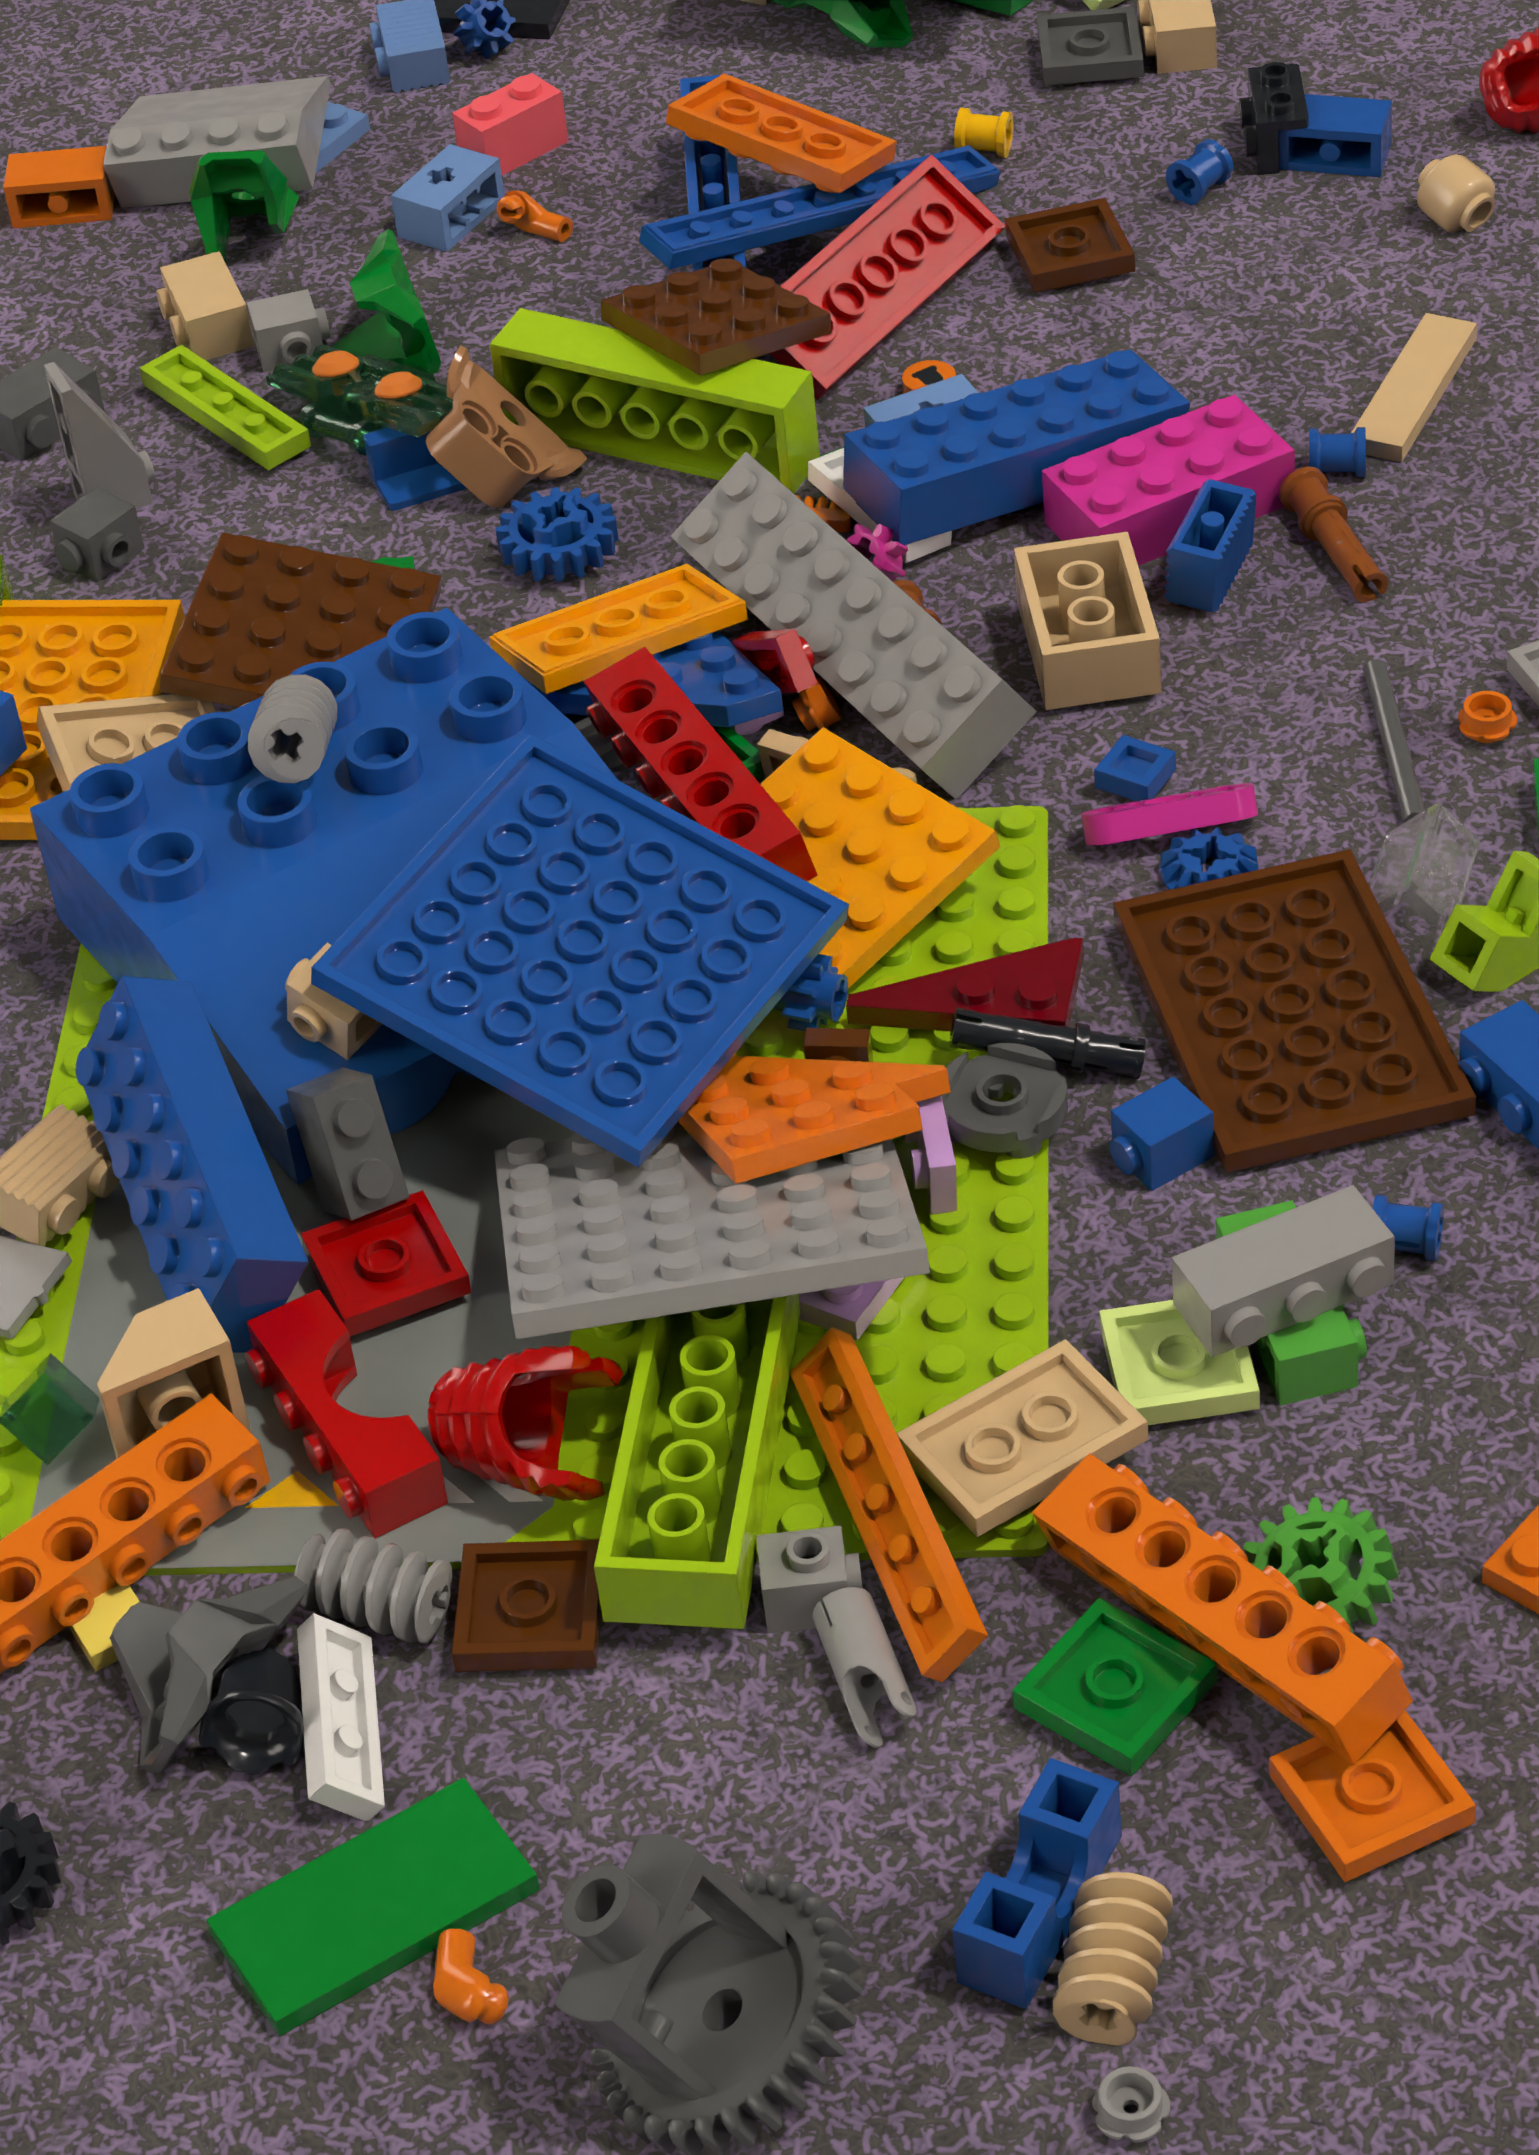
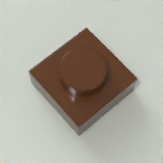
M806 1028L803 1045L805 1059L873 1062L870 1029Z

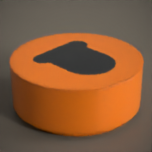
M925 360L914 363L903 372V394L954 377L956 372L951 365L938 360Z

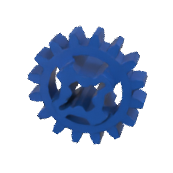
M552 487L550 496L542 497L536 491L531 492V502L526 504L515 500L511 503L513 513H501L499 516L501 526L496 527L498 549L502 556V563L504 565L513 564L514 573L518 576L532 571L533 580L538 582L546 574L554 575L556 582H562L565 573L573 572L579 578L585 576L584 567L587 565L601 568L604 566L602 555H614L616 552L614 542L619 541L616 516H613L612 505L610 503L601 504L600 495L597 493L582 498L581 488L577 487L570 491V493L561 492L558 487Z

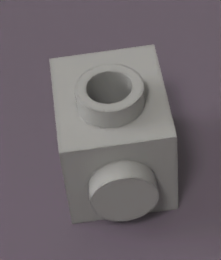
M308 289L247 302L254 342L264 373L315 362L324 355L322 340L331 338L324 307L314 309Z
M841 1526L756 1535L761 1589L768 1634L814 1629L816 1627L812 1618L813 1609L819 1601L823 1602V1597L841 1588H863L859 1553L844 1554Z

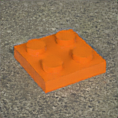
M1406 1710L1354 1765L1315 1737L1269 1757L1270 1778L1345 1883L1476 1822V1804Z

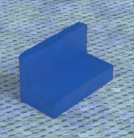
M453 408L363 435L370 476L389 510L397 511L468 489L437 462L426 444L427 435Z

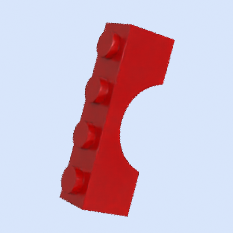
M320 1289L247 1321L253 1349L245 1352V1359L253 1379L261 1389L268 1386L272 1388L275 1393L273 1396L274 1402L284 1425L289 1431L300 1429L304 1435L303 1444L311 1464L318 1474L321 1475L329 1472L335 1480L333 1481L335 1495L349 1519L359 1515L372 1536L377 1538L448 1504L440 1458L409 1415L386 1418L368 1417L353 1413L336 1402L342 1390L357 1376L349 1331Z

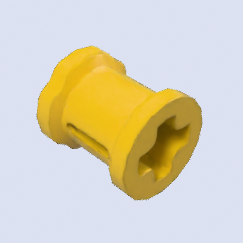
M961 107L955 123V149L970 145L975 150L994 151L998 157L1007 158L1013 140L1012 112L1003 111L1000 116L973 114L970 108Z

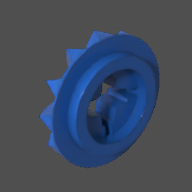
M1219 826L1209 834H1202L1197 829H1192L1188 839L1181 837L1172 838L1169 850L1161 853V878L1169 890L1259 870L1256 847L1245 844L1241 833L1224 836ZM1216 857L1217 860L1213 862L1212 866L1208 867L1207 872H1203V865L1201 864H1204L1207 858Z

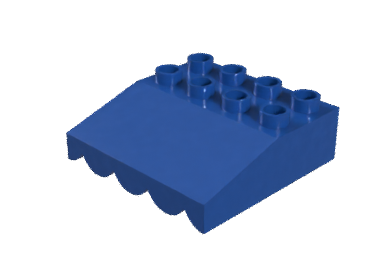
M447 607L438 612H420L408 615L397 621L389 629L386 637L334 662L310 663L290 674L308 675L322 681L332 691L337 703V721L320 768L306 780L297 783H279L264 776L254 766L248 752V733L262 701V696L231 712H213L198 716L182 727L177 738L123 764L110 763L92 767L77 776L69 790L30 808L58 918L117 984L121 976L192 982L257 1140L297 1185L311 1178L312 1173L286 1089L343 1067L370 1074L375 1083L389 1132L394 1134L412 1126L426 1116L441 1100L457 1072H462L472 1078H480L383 1024L349 1060H346L319 1041L311 1042L306 1040L287 1021V991L285 990V983L295 965L304 958L311 960L327 942L333 945L530 734L618 780L577 727Z

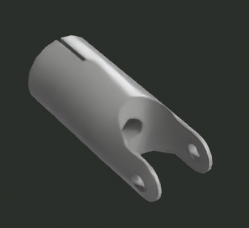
M841 1588L830 1592L822 1598L823 1602L819 1601L813 1609L812 1618L857 1733L868 1745L879 1748L883 1745V1739L873 1712L875 1704L880 1697L887 1694L896 1710L909 1718L916 1715L917 1709L871 1594L863 1588Z

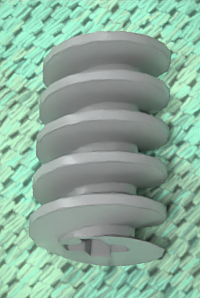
M288 675L276 680L265 691L248 733L249 755L254 766L264 776L279 783H297L310 778L320 768L337 721L336 700L332 691L322 681L308 675Z
M339 1528L329 1537L327 1543L321 1534L313 1535L304 1544L297 1561L294 1576H297L307 1584L308 1591L298 1606L307 1611L320 1610L325 1616L332 1619L345 1618L351 1625L357 1627L369 1625L372 1630L382 1635L394 1633L397 1638L407 1643L417 1641L419 1643H428L440 1629L448 1609L452 1582V1565L448 1560L441 1558L435 1560L428 1569L427 1557L420 1551L411 1552L403 1561L402 1549L399 1545L394 1543L386 1544L378 1552V1542L374 1537L362 1536L354 1544L351 1531L346 1528Z

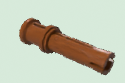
M1306 466L1290 473L1281 483L1279 499L1285 509L1297 514L1298 527L1306 538L1321 544L1351 588L1357 601L1364 603L1378 599L1369 587V582L1372 581L1383 595L1388 588L1389 580L1384 572L1378 568L1348 525V510L1341 498L1329 493L1328 481L1322 471L1316 467Z

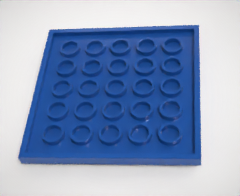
M530 734L311 967V984L639 1168L847 921L849 904Z

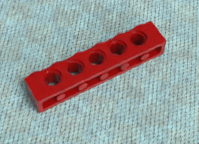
M645 646L583 681L593 702L592 705L585 708L592 725L602 739L610 735L612 736L610 738L611 745L626 769L636 765L637 768L634 769L635 774L648 797L654 800L661 797L662 799L659 801L661 804L807 882L818 876L800 831Z

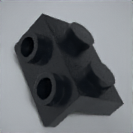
M1272 62L1262 67L1248 68V97L1239 98L1241 129H1244L1246 157H1256L1258 175L1279 174L1278 131L1302 129L1309 126V116L1298 64Z

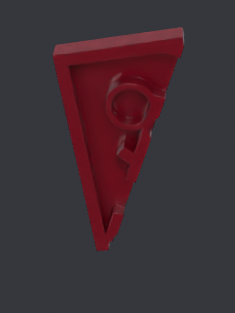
M1070 938L849 994L846 1003L848 1024L951 1031L955 1008L960 1007L985 1014L1002 1015L1069 1027L1084 959L1083 938Z

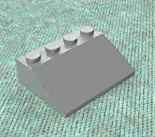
M322 76L140 96L110 129L103 167L121 208L191 202L189 189L198 160L208 152L262 150L287 178L286 185L293 191L313 189L331 85L329 77Z

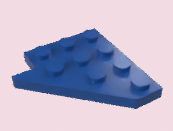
M719 631L653 654V657L711 726L731 727L783 711L781 690ZM583 681L545 694L530 683L563 714L587 715L585 708L593 704Z

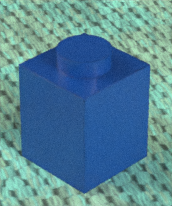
M1174 1076L1111 1110L1112 1140L1109 1142L1111 1157L1124 1174L1131 1175L1133 1173L1151 1191L1215 1157L1213 1111Z

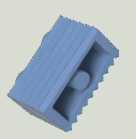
M403 0L376 5L378 22L369 23L380 78L389 76L392 91L395 93H399L402 89L409 91L411 88L416 90L421 86L428 88L430 85L448 84L450 76L446 50L434 0Z

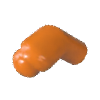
M509 191L497 203L496 209L499 218L507 224H514L522 231L562 243L572 234L573 222L570 218L547 211L524 191Z
M462 1929L444 1930L438 1938L433 1982L434 1996L438 2004L467 2022L472 2023L478 2019L487 2025L497 2023L504 2016L508 2006L509 1995L506 1988L498 1983H490L488 1975L473 1967L476 1939L472 1933Z

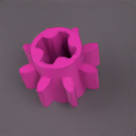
M856 524L854 527L855 534L846 541L868 560L872 554H875L872 564L892 582L897 577H905L906 572L902 569V555L908 551V547L899 542L891 541L893 530L878 524L872 533L869 528Z

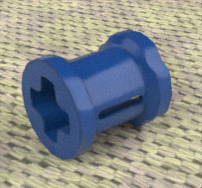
M1206 139L1196 145L1193 155L1189 158L1177 160L1169 165L1165 176L1167 186L1176 199L1190 205L1196 204L1204 198L1206 190L1214 183L1222 184L1231 177V172L1234 169L1233 160L1226 148L1215 140Z
M1357 427L1354 433L1320 434L1318 428H1309V467H1316L1322 473L1354 472L1357 478H1366V428Z
M1376 1195L1372 1209L1395 1236V1251L1424 1254L1426 1260L1437 1261L1442 1241L1444 1204L1432 1203L1430 1207L1389 1203L1385 1195Z

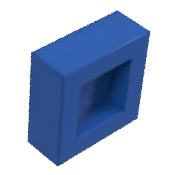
M1122 735L1094 769L1095 788L1134 801L1152 799L1176 771V751Z

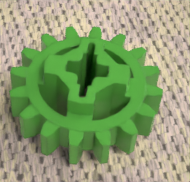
M1315 1497L1310 1500L1308 1513L1298 1515L1296 1510L1288 1504L1283 1506V1516L1285 1519L1283 1523L1277 1526L1272 1522L1262 1520L1258 1524L1265 1540L1262 1543L1245 1542L1243 1550L1249 1563L1261 1571L1267 1565L1278 1569L1295 1586L1299 1597L1314 1606L1318 1601H1322L1336 1610L1348 1623L1351 1633L1354 1634L1351 1624L1358 1619L1372 1626L1378 1622L1372 1606L1374 1602L1392 1603L1394 1596L1388 1581L1398 1577V1568L1392 1555L1394 1551L1385 1529H1377L1373 1516L1367 1509L1354 1517L1348 1501L1340 1499L1334 1505L1331 1512L1324 1511L1319 1497ZM1363 1557V1564L1361 1568L1359 1560Z

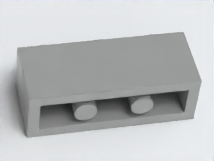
M1351 1185L1171 1257L1173 1304L1213 1358L1237 1347L1248 1346L1264 1336L1299 1322L1310 1321L1321 1313L1358 1298L1371 1296L1381 1289L1393 1285L1395 1236L1357 1188Z

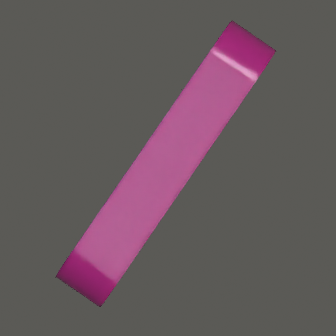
M1239 783L1097 808L1081 813L1086 845H1104L1244 820L1257 816L1258 809L1254 784Z

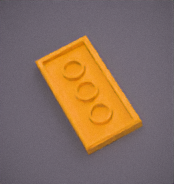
M684 564L499 631L489 636L491 648L523 678L545 694L586 680L644 646L653 655L748 620L744 600L689 564Z

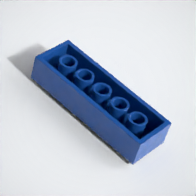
M1131 349L1115 351L1106 357L1079 365H1068L1052 373L1031 379H1021L1011 385L988 392L973 393L964 399L937 407L923 408L910 415L886 422H875L866 428L844 434L843 489L877 525L881 524L893 530L892 541L907 545L1043 503L1042 470L1062 463L1071 457L1085 454L1115 442L1119 438L1127 437L1161 424L1167 419L1186 414L1190 411V402Z
M121 976L110 1000L101 1008L99 1022L87 1046L79 1052L76 1061V1077L79 1084L84 1087L94 1113L95 1126L102 1133L112 1159L114 1175L120 1179L130 1205L131 1219L139 1228L149 1254L151 1270L157 1274L166 1300H171L199 1288L228 1336L232 1352L245 1353L253 1349L247 1321L286 1304L308 1264V1259L192 982Z

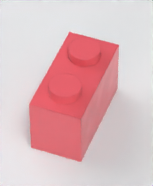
M533 73L517 77L510 84L488 95L480 96L474 99L471 104L452 113L457 146L499 158L502 175L569 142L562 91Z

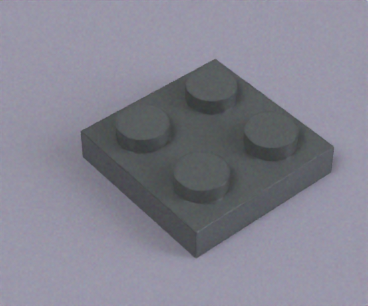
M1135 6L1037 15V32L1044 85H1072L1079 82L1120 81L1127 78L1144 77L1143 54Z

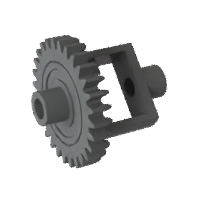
M665 1834L640 1835L623 1870L615 1865L603 1864L595 1866L580 1875L571 1885L564 1898L562 1920L566 1929L579 1939L584 1946L554 2004L603 2046L593 2049L589 2057L593 2066L600 2071L595 2078V2084L599 2091L607 2097L606 2103L610 2111L648 2144L653 2142L665 2153L671 2155L677 2147L687 2155H700L704 2145L716 2155H726L732 2135L746 2147L755 2144L757 2121L760 2119L775 2132L781 2129L780 2106L784 2102L802 2111L808 2105L801 2088L802 2084L805 2081L825 2086L829 2080L827 2074L818 2064L822 2057H843L846 2048L832 2037L833 2032L853 2027L857 2021V2017L846 2009L843 2004L861 1996L862 1987L849 1977L851 1973L861 1967L860 1959L847 1948L854 1941V1938L839 1923L842 1919L839 1914L806 1885L800 1882H791L786 1876L779 1873H771L766 1878L760 1872L747 1870L743 1875L742 1884L735 1876L722 1873L690 1843L675 1836ZM690 1900L695 1903V1908L692 1910L687 1907Z

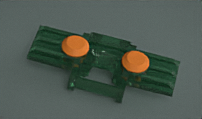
M324 344L317 346L310 356L303 353L296 356L291 365L284 363L276 365L273 373L266 376L269 386L313 402L305 406L298 417V423L308 429L310 437H329L348 444L353 452L367 456L363 438L364 434L390 428L420 437L432 431L453 409V399L447 397V385L436 382L434 375L369 354L360 357Z

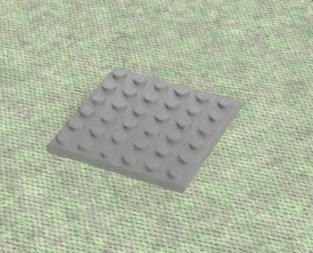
M679 1122L674 1125L639 1168L578 1133H574L568 1139L544 1142L539 1138L519 1139L510 1143L505 1149L494 1150L511 1314L516 1339L930 1273L927 1247L893 1139L735 1184Z

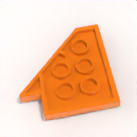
M732 1056L678 1122L735 1184L923 1130L920 1109L916 1102L951 1093L948 1071L944 1065Z

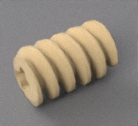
M1109 1872L1095 1875L1083 1882L1075 1895V1912L1070 1919L1069 1939L1064 1946V1963L1059 1970L1058 1990L1053 1997V2015L1060 2027L1076 2038L1089 2042L1119 2046L1129 2045L1137 2037L1136 2024L1145 2021L1152 2013L1153 2003L1150 1995L1157 1988L1158 1977L1155 1969L1162 1962L1163 1950L1161 1943L1167 1937L1168 1925L1166 1918L1172 1912L1173 1900L1172 1895L1165 1886L1149 1877L1129 1872Z

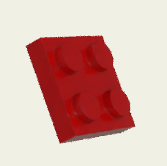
M423 1190L410 1194L407 1199L354 1220L342 1218L300 1233L304 1252L332 1308L347 1327L350 1337L472 1293L469 1275Z

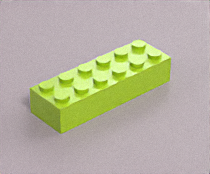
M520 308L489 344L495 380L549 427L567 446L719 481L742 455L747 452L793 494H795L808 476V461L820 456L812 371L758 359H750L698 375L618 329ZM501 408L504 415L512 423L519 426L514 416L507 410Z
M799 1294L647 1318L645 1320L594 1563L603 1622L730 1629L745 1628L758 1555L756 1535H761L801 1314Z

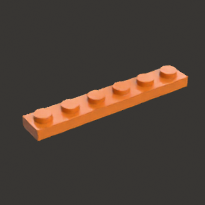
M831 1327L793 1368L790 1375L921 1675L943 1683L988 1637V1633L852 1335Z

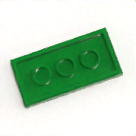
M463 1777L206 1919L210 1935L280 2037L435 1950L438 1947V1938L444 1930L462 1929L468 1931L540 1890L536 1872Z

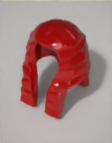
M1539 27L1533 32H1524L1518 39H1509L1503 49H1495L1491 58L1484 62L1480 71L1479 88L1488 116L1502 128H1511L1517 134L1525 130L1534 134L1539 132Z
M570 1345L561 1348L557 1346H542L540 1349L527 1348L523 1352H512L506 1355L503 1360L493 1358L484 1365L471 1362L464 1369L454 1367L436 1382L430 1395L427 1420L432 1442L439 1454L444 1456L454 1468L473 1473L485 1480L494 1479L499 1484H509L513 1488L530 1492L539 1497L549 1496L562 1501H572L575 1499L589 1501L605 1495L602 1481L587 1478L572 1471L558 1470L568 1393L571 1390L617 1386L623 1376L620 1365L614 1360L605 1357L591 1359L587 1351Z

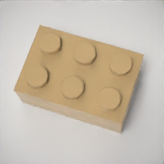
M1128 531L1014 548L1017 604L1045 710L1161 693L1160 638Z

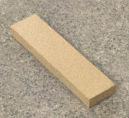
M1425 313L1351 432L1354 433L1357 427L1366 428V455L1402 463L1476 341L1477 323Z

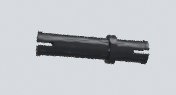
M960 1007L955 1008L950 1036L952 1037L949 1040L950 1048L988 1052L987 1045L998 1043L1023 1044L1045 1052L1056 1062V1065L1067 1066L1069 1073L1082 1074L1083 1069L1113 1073L1133 1079L1140 1078L1146 1046L1145 1039L1090 1031V1025L1076 1023L1075 1028L1061 1025L1056 1026L1020 1018L985 1014Z

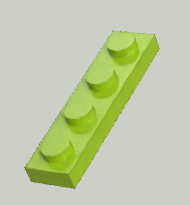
M182 344L139 367L142 383L145 387L268 471L311 447L309 432L306 427Z

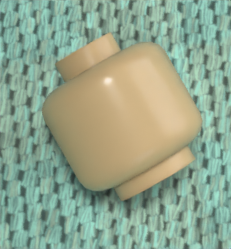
M1454 154L1442 160L1435 159L1422 170L1418 179L1420 186L1417 192V204L1422 212L1442 229L1451 233L1463 229L1471 232L1482 226L1489 219L1496 204L1494 199L1495 184L1490 176L1467 157Z

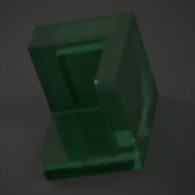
M50 1353L4 1401L0 1412V1424L48 1466L95 1418L100 1398Z

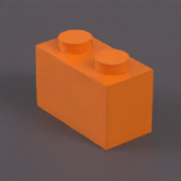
M107 146L9 154L3 189L13 229L112 220L115 192L103 167Z

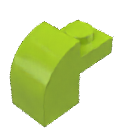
M1513 851L1487 905L1456 904L1429 959L1472 991L1501 992L1538 969L1539 859L1529 852Z

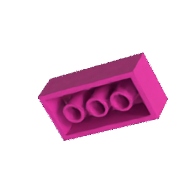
M1234 394L1042 470L1044 521L1062 541L1128 531L1137 564L1140 566L1168 554L1166 550L1203 482L1208 479L1254 490L1257 494L1255 519L1283 508L1284 506L1279 499V488L1282 481L1295 471V450Z

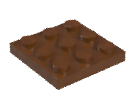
M718 259L711 262L710 267L693 272L672 273L667 276L666 280L648 286H629L623 290V293L601 300L602 321L698 375L831 334V313L812 304L807 297L794 294L775 284L773 279L760 276L743 267L739 261L734 259Z

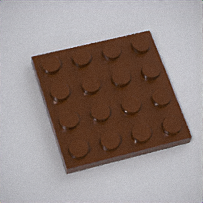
M221 532L160 674V692L240 707L264 696L265 691L276 680L290 675L293 671L304 665L323 661L334 662L386 637L389 629L400 619L415 613L434 612L441 593L442 576L420 572L412 568H400L365 561L357 557H344L309 550L301 546L283 545L254 539L245 535Z

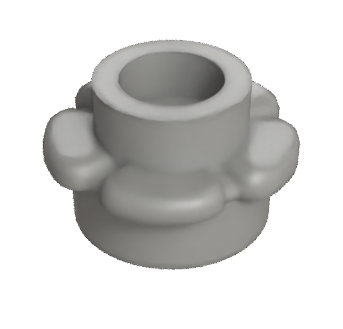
M1122 2067L1110 2072L1101 2082L1092 2100L1093 2109L1098 2112L1095 2118L1098 2128L1106 2136L1114 2140H1121L1123 2137L1129 2138L1135 2143L1150 2140L1161 2131V2121L1167 2119L1170 2114V2099L1166 2091L1161 2088L1159 2081L1152 2073L1139 2067ZM1136 2105L1138 2110L1135 2113H1127L1124 2111V2107Z

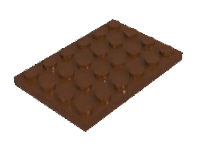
M1351 849L1113 902L1114 922L1189 1091L1213 1111L1214 1148L1225 1173L1476 1115V1095L1461 1066L1458 1064V1060Z

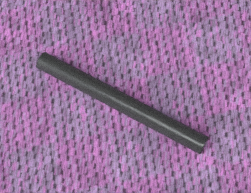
M1373 659L1364 665L1363 672L1403 824L1408 830L1424 828L1428 818L1387 666L1384 661Z

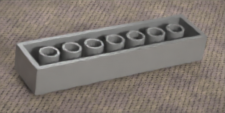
M747 452L742 455L671 535L683 549L725 588L744 600L746 607L771 630L796 629L798 636L803 637L812 650L815 660L813 669L954 799L962 795L1037 712L1002 678Z

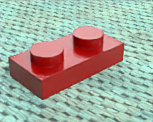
M796 629L750 632L731 641L743 655L781 690V693H798L817 684L812 670L815 665L812 650L806 640L798 636Z

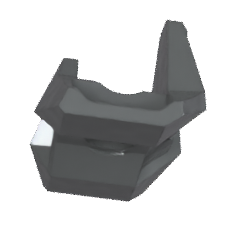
M293 1576L229 1598L196 1599L184 1613L143 1602H138L129 1608L114 1626L110 1640L142 1716L141 1768L150 1773H161L199 1725L210 1703L213 1679L223 1667L233 1664L241 1655L250 1654L252 1651H261L266 1648L300 1604L308 1591L307 1584L297 1576Z

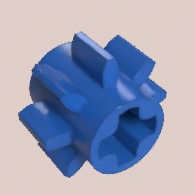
M471 0L470 5L464 4L456 10L455 15L462 21L459 27L453 31V36L459 37L461 43L465 46L466 54L472 51H482L484 58L489 59L498 53V48L504 49L513 42L514 39L507 32L510 25L516 19L510 17L507 9L503 6V0H498L497 2Z
M818 954L774 1006V1009L783 1011L782 1017L789 1018L788 1028L806 1032V1028H819L820 1024L827 1025L828 1020L836 1022L840 1019L847 1001L848 979L846 975L837 974V967H832V956Z

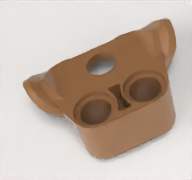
M460 345L449 367L447 378V397L453 399V409L426 437L427 448L439 464L481 501L493 508L505 506L530 480L539 477L540 480L555 479L567 476L582 466L587 460L582 451L568 447L549 427L491 375L472 362L468 349ZM501 408L511 413L517 420L519 426L512 423L504 415Z

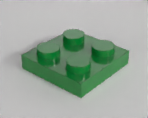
M1099 1597L1012 1690L1013 1706L1019 1712L1132 1777L1217 1683V1663Z

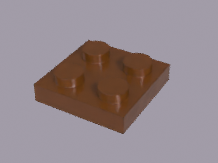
M1105 198L1005 218L1006 238L1034 293L1135 272V253Z
M599 1540L464 1543L452 1647L455 1672L597 1668L602 1611L594 1563Z

